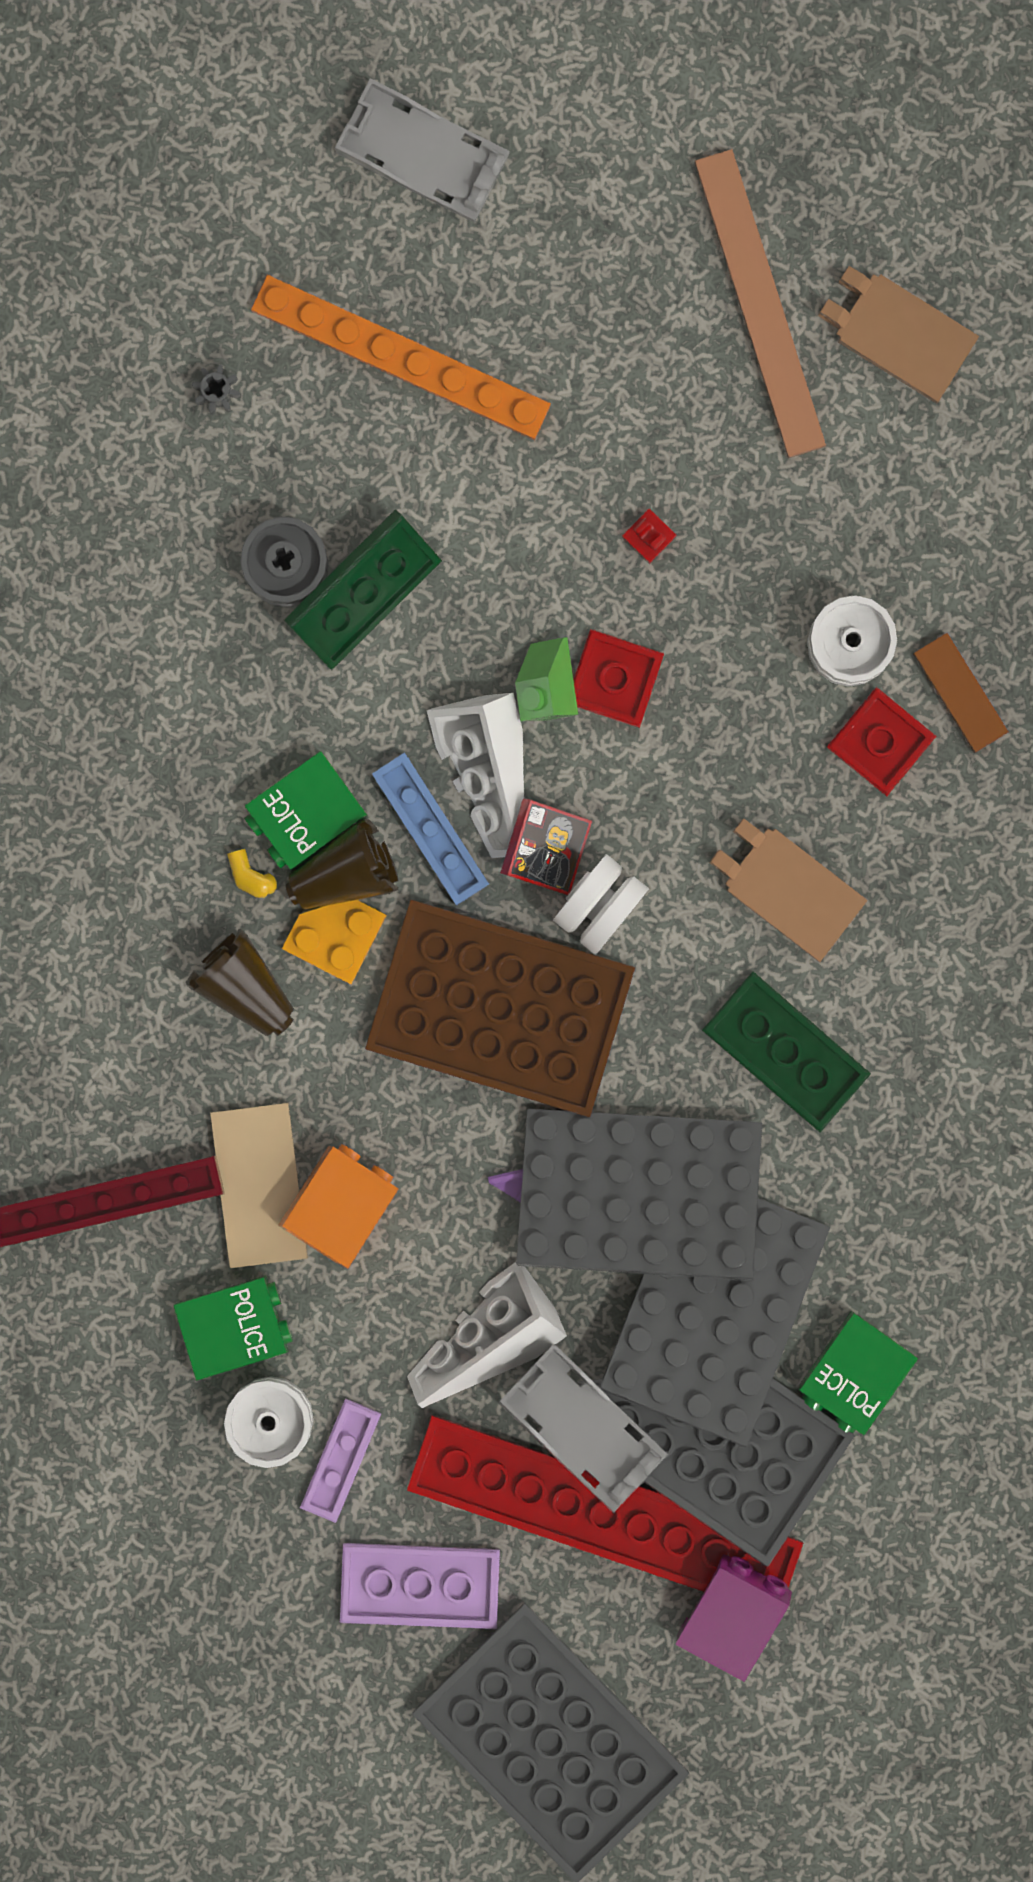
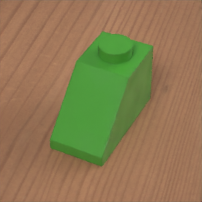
M567 637L530 644L515 682L520 721H546L578 715Z

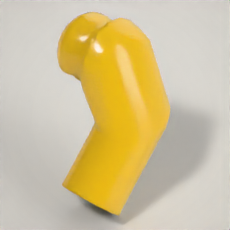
M246 849L227 854L235 884L240 890L256 898H265L267 894L275 892L277 888L275 877L270 873L263 875L252 870Z

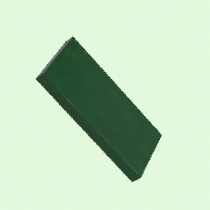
M395 509L284 621L329 669L333 670L442 560Z
M754 971L751 972L702 1029L706 1035L819 1133L871 1075L867 1069Z

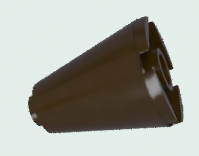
M369 819L356 823L289 874V883L285 885L291 902L294 905L300 904L303 909H310L387 895L398 891L399 887L393 884L399 881L398 874L385 842L380 845L372 835L379 832L377 827Z
M238 929L236 936L231 933L201 961L205 963L202 967L204 969L203 972L198 975L193 971L186 981V985L192 991L265 1036H269L273 1032L279 1036L294 1020L290 1016L294 1010L293 1006L252 941L242 929Z

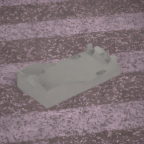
M371 78L358 101V105L349 123H347L335 146L336 154L474 223L510 154V151L440 117L407 96ZM397 101L411 108L408 114L392 105ZM464 136H467L481 144L479 148H476L462 141ZM367 155L374 158V160L384 163L383 166L380 167L377 164L367 160ZM436 190L452 197L451 204L435 197Z
M555 1344L498 1402L612 1512L616 1511L668 1455ZM570 1370H573L585 1382L582 1387L567 1375ZM527 1415L542 1427L538 1433L524 1420ZM628 1424L642 1436L639 1442L624 1429ZM587 1470L600 1484L594 1488L581 1474Z

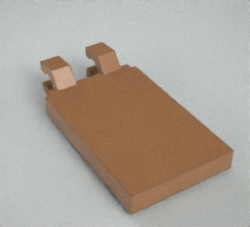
M848 266L838 284L858 295V300L849 313L845 308L828 299L818 317L839 329L836 333L841 337L838 343L937 404L979 336L880 274L877 277L873 274L869 280L864 274Z
M742 819L733 832L753 847L740 865L721 850L716 852L709 863L729 878L725 883L729 887L727 892L815 960L821 962L868 900L778 830L774 829L771 831L768 828L763 834L747 820Z

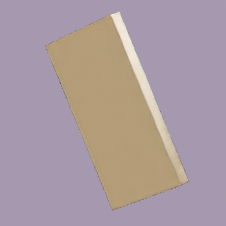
M289 1103L210 1113L215 1154L225 1194L221 1195L230 1268L307 1259L306 1243L278 1226L300 1191Z

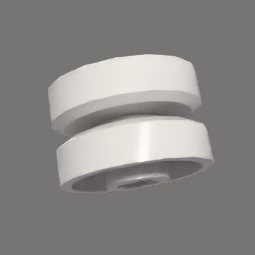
M860 596L838 598L825 606L812 623L807 639L809 659L817 672L831 683L847 687L865 684L879 676L894 657L897 644L895 624L887 610L874 600ZM850 633L857 635L856 642L859 644L857 647L847 645L846 637Z
M607 854L591 873L587 871L565 898L568 902L553 919L556 924L569 933L575 931L586 917L589 918L592 922L581 935L580 943L595 955L649 890L648 887L635 877L627 878L616 893L611 890L610 887L621 874L622 866Z
M270 1376L255 1379L238 1391L227 1407L224 1427L227 1441L237 1456L251 1465L269 1468L284 1465L299 1455L310 1438L314 1419L311 1403L302 1389L289 1380ZM265 1416L273 1417L276 1421L275 1428L270 1430L269 1426L262 1427L261 1420Z

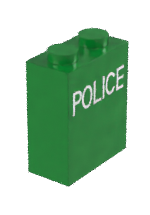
M320 751L246 804L245 807L250 814L244 817V819L257 837L264 833L272 843V846L267 851L280 869L287 864L290 870L293 871L356 823L364 820L368 815Z
M262 1276L173 1305L196 1381L279 1356L289 1351L287 1343L293 1342L287 1319L280 1321L275 1306L282 1303L275 1282L268 1283L267 1277Z
M850 1311L797 1388L804 1393L802 1399L805 1400L804 1403L815 1411H822L823 1408L827 1409L836 1416L834 1421L839 1424L838 1427L844 1432L850 1431L853 1434L855 1431H858L864 1436L918 1358L857 1314Z

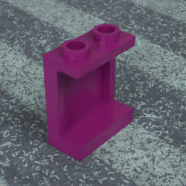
M723 1554L719 1560L716 1572L689 1618H685L681 1625L675 1645L745 1682L789 1608L792 1591L788 1589L786 1583L772 1575L766 1577L753 1570L752 1565L746 1560L737 1556L731 1558Z

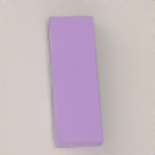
M345 1398L300 1506L301 1509L332 1522H337L381 1416L380 1412Z

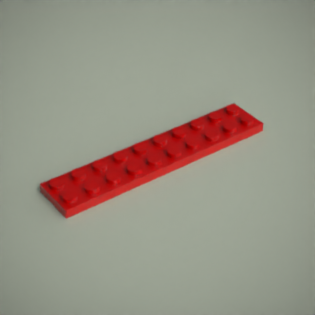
M435 1415L431 1416L407 1487L409 1492L703 1592L716 1572L719 1560L723 1554L731 1558L737 1556L746 1560L752 1565L753 1570L766 1577L768 1575L775 1576L785 1582L789 1588L804 1544L802 1540L788 1536L769 1566L766 1567L655 1490L639 1486L615 1512H612L554 1456ZM587 1470L581 1474L594 1488L600 1484Z

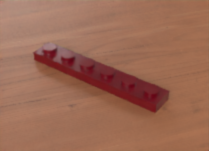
M212 1156L0 1207V1248L224 1195L225 1191L217 1157Z

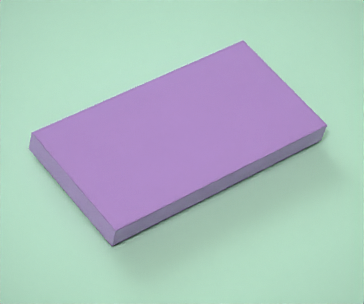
M343 1543L340 1623L497 1629L500 1549Z

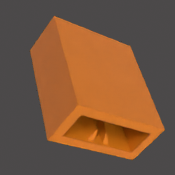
M341 1144L338 1149L333 1146L327 1147L278 1226L338 1265L348 1269L397 1193L398 1188L391 1184L394 1178L392 1175L376 1165L371 1170L358 1163L361 1158L358 1153Z

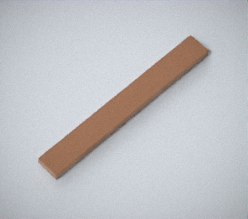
M730 149L695 160L697 173L788 459L824 448L826 443L733 150Z

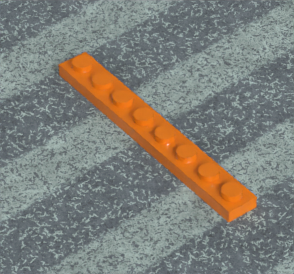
M268 274L251 309L253 313L532 440L536 439L551 406V403Z

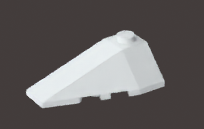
M514 693L484 695L427 710L436 749L442 760L449 756L451 757L460 777L453 780V783L458 792L465 790L471 797L475 805L471 812V818L491 858L505 857L524 798L523 729Z
M515 1262L487 1282L479 1292L485 1298L471 1316L463 1311L455 1320L460 1325L453 1337L448 1342L444 1340L437 1341L409 1373L407 1378L416 1402L421 1408L536 1359L553 1344H557L567 1336L555 1307L525 1266H517Z

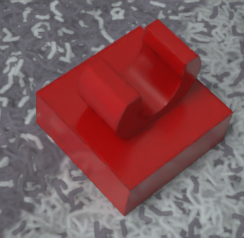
M650 508L622 535V538L649 564L677 537Z

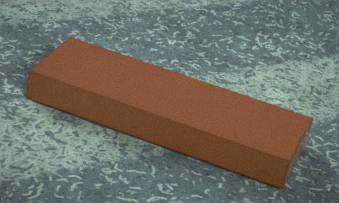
M948 633L913 653L974 753L1009 732Z

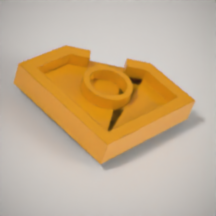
M358 900L323 906L299 914L282 950L352 985L387 915Z

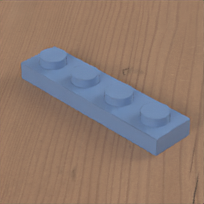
M405 753L372 773L456 906L489 885Z

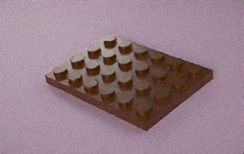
M410 899L365 1049L590 1117L636 967Z

